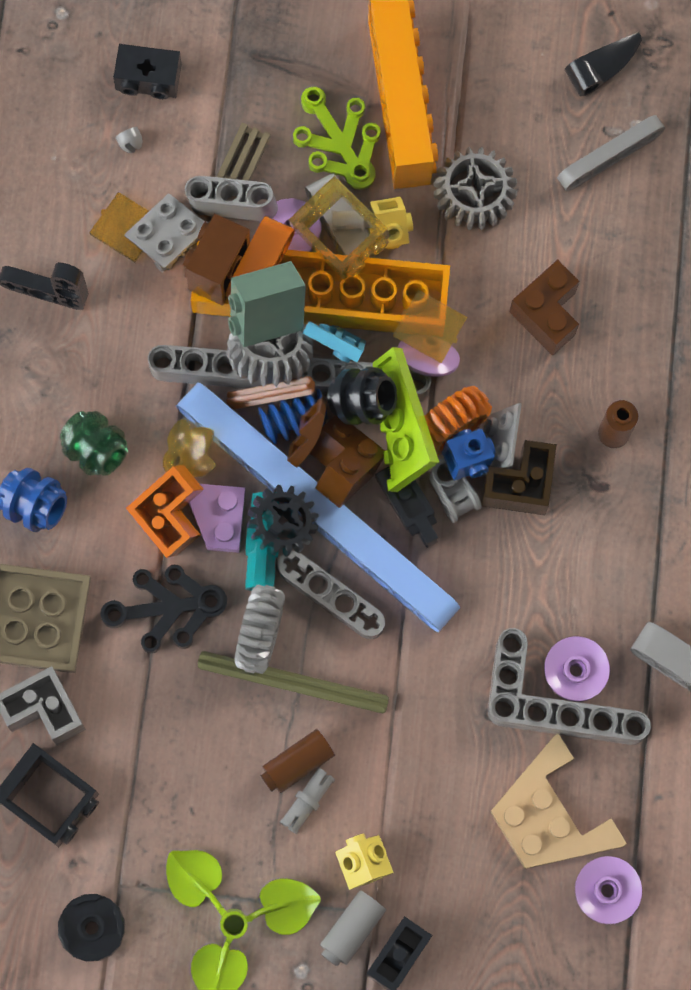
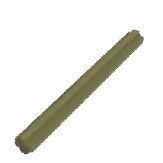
M202 651L199 655L198 668L201 670L382 714L387 710L389 702L387 695L268 667L263 674L256 672L253 674L245 672L244 669L237 668L234 661L235 658Z

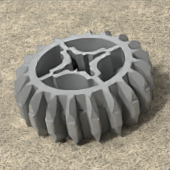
M468 147L465 156L457 150L454 153V160L449 157L444 160L445 167L438 168L437 175L439 177L434 179L433 186L437 188L434 191V198L440 200L437 205L438 209H447L445 212L446 220L455 216L456 226L461 225L462 221L467 222L468 230L472 229L473 223H478L479 229L482 230L485 228V221L494 227L497 224V217L502 220L506 218V210L513 209L514 202L512 200L517 197V191L514 189L517 185V179L511 177L513 175L512 167L504 168L506 163L504 157L496 161L494 150L487 156L484 155L483 147L478 149L477 154H473L472 149ZM479 170L484 171L490 174L491 176H485ZM467 171L466 179L458 181L457 184L450 185L458 174ZM472 179L474 182V186H476L477 190H480L478 197L474 187H471ZM500 192V196L496 201L488 206H483L486 197ZM459 201H466L471 205V207L466 206Z
M303 326L302 331L243 347L238 336H233L230 333L227 339V357L231 362L232 370L238 371L240 378L248 377L250 384L259 381L263 387L266 383H273L277 388L279 382L289 385L292 378L300 380L302 372H307L313 359V340L303 334L306 326Z
M256 585L251 591L236 647L234 661L237 668L244 669L245 672L253 674L255 672L263 674L267 670L283 613L285 595L282 590L268 585Z

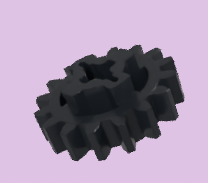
M277 485L274 493L266 488L262 493L263 498L256 496L253 501L255 507H250L247 514L254 519L249 520L247 528L256 530L251 539L257 540L260 538L263 541L260 545L261 550L270 546L272 547L271 554L275 556L278 550L282 549L284 556L288 557L292 548L297 553H300L304 548L303 543L306 545L311 543L313 538L310 534H315L318 530V526L312 524V522H315L319 515L318 513L310 512V509L314 506L313 501L307 503L303 501L306 495L304 491L297 496L294 494V486H290L287 492H283L281 485ZM298 511L300 512V514H301V516H302L303 522H302L301 520H299ZM282 516L287 519V522L283 525L278 522ZM262 519L267 522L268 531L265 529ZM287 537L290 540H281L277 538Z

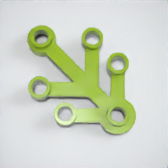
M318 87L305 89L301 96L302 108L309 114H316L330 138L311 134L309 128L300 126L293 132L294 144L300 148L308 146L340 154L345 163L327 160L324 153L316 151L309 156L308 164L310 170L315 173L327 172L343 176L346 182L355 189L370 187L376 176L375 168L370 163L375 143L380 139V127L376 123L364 125L362 129L364 142L359 157L356 156L351 148L359 119L365 113L364 101L360 98H352L347 102V119L342 133L326 107L324 91ZM314 94L319 96V99L311 101L308 97ZM358 105L361 107V110L353 112L350 107ZM374 130L377 135L369 137L366 135V132ZM304 133L308 138L301 141L297 139V135ZM318 158L323 161V164L316 166L312 161ZM358 169H362L366 172V174L362 177H359L355 175L354 172Z

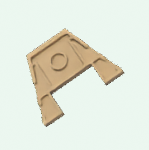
M559 733L549 741L490 811L524 869L618 849L627 845L612 819L581 835L549 784L546 776L574 759Z

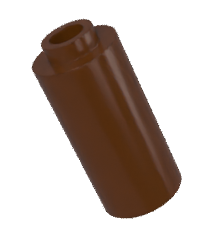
M625 400L615 401L608 407L598 430L599 439L605 446L620 448L627 443L638 422L636 407Z
M315 729L264 764L262 767L265 772L260 776L271 792L277 789L282 793L329 761L335 754L321 732Z

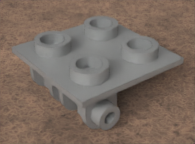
M168 193L124 236L156 261L154 264L161 272H164L166 269L170 271L178 257H185L184 252L186 250L189 252L192 249L191 246L199 241L198 234L204 221Z
M521 403L490 414L485 422L484 434L486 438L489 437L492 440L496 451L495 458L491 464L492 467L512 469Z

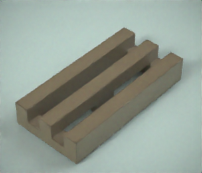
M242 122L217 177L237 179L254 141L257 139L260 140V143L242 179L251 181L270 140V133H261L259 129L255 127L253 129L249 128L248 124ZM245 135H248L249 137L231 176H227Z

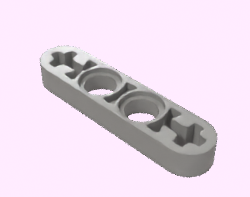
M656 115L650 116L565 168L558 175L557 179L566 191L573 190L656 139L664 132L665 127Z
M291 551L288 557H285L284 554L280 557L278 571L286 582L366 639H374L382 634L385 627V618L377 608L303 554ZM295 559L298 560V568L305 574L307 568L313 571L306 575L304 583L301 584L298 581L302 579V575L294 570L290 574L286 572V561L292 563ZM315 577H321L327 581L328 587L325 592L316 594L309 588L310 581ZM347 596L353 600L354 606L350 612L342 613L336 609L335 602L339 597ZM359 606L365 608L361 611V615L365 618L371 619L373 616L377 618L376 625L379 627L378 629L370 628L368 631L365 630V622L358 616L356 622L350 620L356 615Z

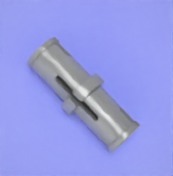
M317 768L304 790L297 792L295 795L296 801L283 819L280 820L283 826L289 827L288 829L295 834L299 832L298 830L313 810L317 811L320 806L318 802L335 781L331 775H326L327 772L320 768Z

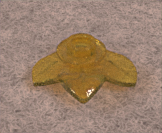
M185 418L175 423L167 437L169 450L163 457L165 472L174 466L175 459L179 456L180 462L178 465H184L194 477L199 478L210 473L216 467V463L206 454L211 446L214 430L205 427L191 429L189 422Z

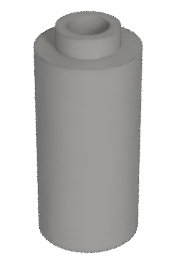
M359 890L321 942L320 946L325 949L321 955L335 966H338L340 962L347 965L384 915L386 909L372 897Z

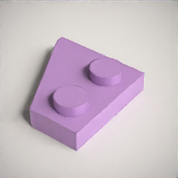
M200 484L204 490L190 501L189 504L207 550L239 553L245 488Z

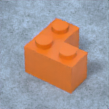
M184 465L173 466L128 505L126 509L166 558L177 556L201 535L182 513L181 509L204 489Z

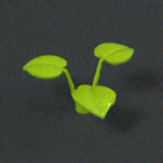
M173 850L167 858L166 876L174 897L185 906L197 907L207 896L221 915L220 928L226 936L223 948L218 944H207L201 947L193 956L191 975L198 990H238L242 985L248 971L246 956L239 950H229L233 939L240 938L245 934L248 922H252L255 918L265 914L266 924L272 931L281 935L294 934L308 923L316 907L321 902L319 894L308 885L297 880L280 878L270 881L261 889L259 897L264 908H260L249 915H245L238 909L226 911L211 892L220 885L222 880L221 866L214 856L200 850Z

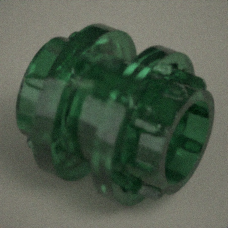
M80 411L74 414L65 423L60 433L63 455L70 461H79L80 469L90 476H106L111 474L122 464L128 452L124 431L116 425L108 426L107 417L99 411H89L87 413Z

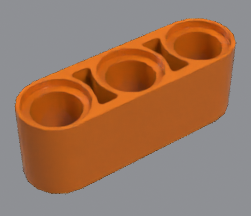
M265 216L259 224L233 277L279 265L292 242L295 229ZM231 281L226 291V297L231 295Z

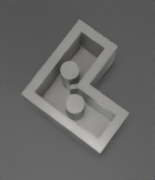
M52 666L0 693V713L7 727L12 732L40 717L56 745L86 730Z

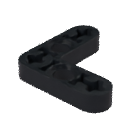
M56 263L51 278L11 266H2L0 272V285L2 287L68 308L83 310L89 295L83 272L70 264Z

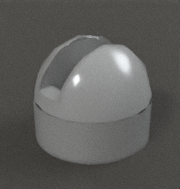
M138 127L129 128L115 137L120 148L127 153H134L135 149L139 150L142 147L143 139Z

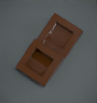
M323 396L301 417L299 427L301 435L290 444L287 461L296 468L309 455L321 433L327 406V399Z

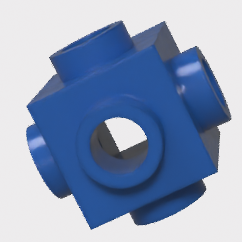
M481 428L473 432L470 429L458 432L452 439L446 441L441 453L455 481L467 476L477 478L489 471L488 466H491L496 451L492 440L489 437L486 438Z

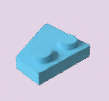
M309 321L303 331V334L333 349L332 354L347 363L350 360L358 362L366 344L364 339L339 326H330L322 323L317 326Z

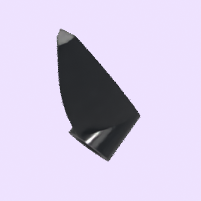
M639 32L583 55L566 66L565 72L579 96H586L594 92L627 65L642 41Z

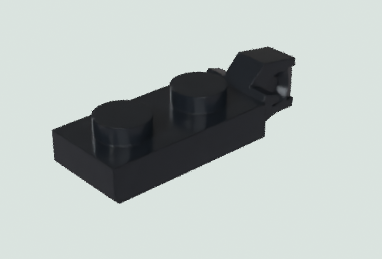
M390 466L376 473L375 478L406 531L411 536L418 534L426 548L436 544L439 537L432 527L437 523L434 517L435 512L417 481H412L398 492H390L387 487V480L391 479Z

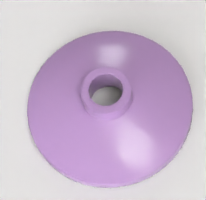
M409 336L404 338L398 345V348L403 349L409 369L422 375L433 377L449 375L458 368L460 362L459 354L453 346L433 336Z
M573 636L560 640L550 649L545 659L544 673L548 685L558 696L569 701L581 702L597 696L603 690L609 679L610 665L606 653L596 642L585 637ZM574 665L580 667L581 675L573 676L570 673V667Z
M611 856L599 857L587 863L578 874L575 883V896L579 907L589 918L602 924H616L628 919L637 910L642 898V884L635 869L626 861ZM603 885L611 886L613 889L611 897H604L602 895L601 888Z

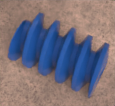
M317 389L316 399L312 395L304 396V403L299 398H292V407L289 406L286 400L280 401L279 411L272 403L268 404L267 414H265L261 407H258V413L266 437H269L274 445L277 444L278 434L280 433L286 441L290 438V430H293L299 437L301 435L299 433L301 417L322 397L321 391ZM327 410L325 411L323 426L326 424V420L328 419Z

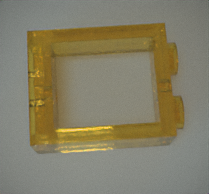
M335 176L289 219V223L295 229V232L343 280L349 275L351 277L356 276L365 267L366 263L364 261L372 253L375 255L379 254L389 243L387 240L390 237L388 228ZM341 197L374 229L342 262L309 230Z

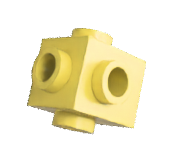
M401 197L371 201L372 219H370L371 228H368V233L371 238H375L378 248L396 249L403 244H409L408 232L413 231V221L411 213H406Z
M364 833L346 840V847L335 852L349 890L373 883L394 873L379 835L367 839Z

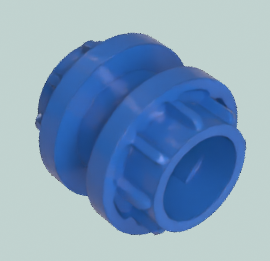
M32 468L10 472L0 485V510H2L4 518L13 523L23 519L24 527L32 532L52 529L58 524L65 512L67 496L66 492L61 489L60 482L51 477L41 480L40 473Z

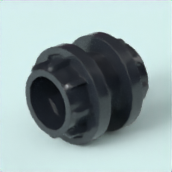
M373 367L363 370L357 368L344 369L337 378H333L329 386L328 404L332 413L338 416L346 425H359L363 422L369 425L380 424L388 415L393 413L396 407L397 388L394 381L379 368Z

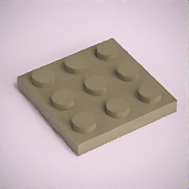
M0 564V663L38 669H47L52 666L55 671L76 674L91 577L88 575Z

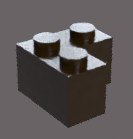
M525 440L521 450L519 470L488 466L489 471L485 477L482 507L545 516L550 502L557 444Z

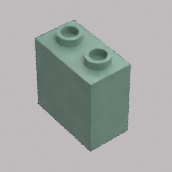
M292 261L231 278V295L228 297L230 305L228 325L231 334L238 336L243 347L303 330L306 285Z

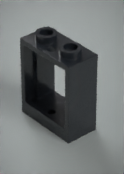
M34 743L0 785V804L58 848L62 843L67 845L74 838L79 830L76 824L83 815L88 818L99 804V801L96 800L99 795L97 790ZM42 762L85 794L55 834L12 802Z

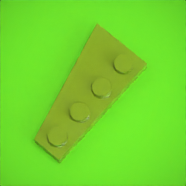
M392 347L373 362V367L379 368L394 381L397 388L396 407L393 413L380 423L381 433H386L388 450L383 451L385 465L390 466L391 479L387 480L388 491L398 492L438 464L439 459L403 349Z

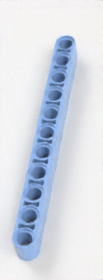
M197 382L176 405L177 409L191 423L273 493L277 485H281L283 492H287L290 486H294V494L297 496L304 491L306 495L303 501L305 503L313 501L314 506L310 509V512L318 513L319 515L317 520L312 522V524L318 526L317 531L431 629L440 632L460 609L459 604L345 505L340 508L316 490L317 481L299 466L296 468L288 462V457L206 386Z

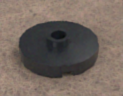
M84 894L71 900L63 910L58 921V937L63 948L74 958L85 962L101 961L112 956L121 946L125 935V919L120 908L111 899L99 894ZM90 922H96L98 931L95 934H88L86 926Z

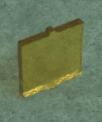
M118 192L106 210H101V217L89 234L135 263L143 251L127 239L124 234L149 211Z
M418 290L409 308L403 310V318L393 337L442 363L452 344L457 343L458 339L456 337L467 317Z

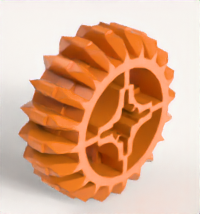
M469 386L464 387L461 391H456L424 415L437 456L441 454L447 440L452 439L455 434L466 429H470L471 432L475 431L490 416L492 406L488 402L489 399L478 387Z

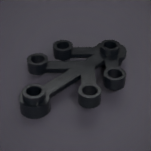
M174 564L170 565L165 571L166 581L173 586L180 585L193 596L180 599L154 580L148 570L140 569L133 575L135 587L139 590H147L162 602L125 607L121 602L112 600L103 605L100 614L103 623L107 627L114 629L123 626L126 620L163 615L151 632L143 635L141 639V645L145 652L156 653L161 647L162 638L182 612L195 611L184 628L177 629L173 636L176 646L186 649L192 645L193 635L207 617L214 618L225 611L227 596L223 589L216 585L202 587L187 576L181 566ZM173 570H178L181 576L178 580H171L169 573ZM140 575L149 577L145 585L137 583V578ZM208 597H215L217 599V604L214 607H208L205 604ZM112 611H119L121 613L117 621L109 619V614ZM187 633L190 636L187 643L178 642V635ZM152 637L157 640L154 648L145 646V641L148 638Z

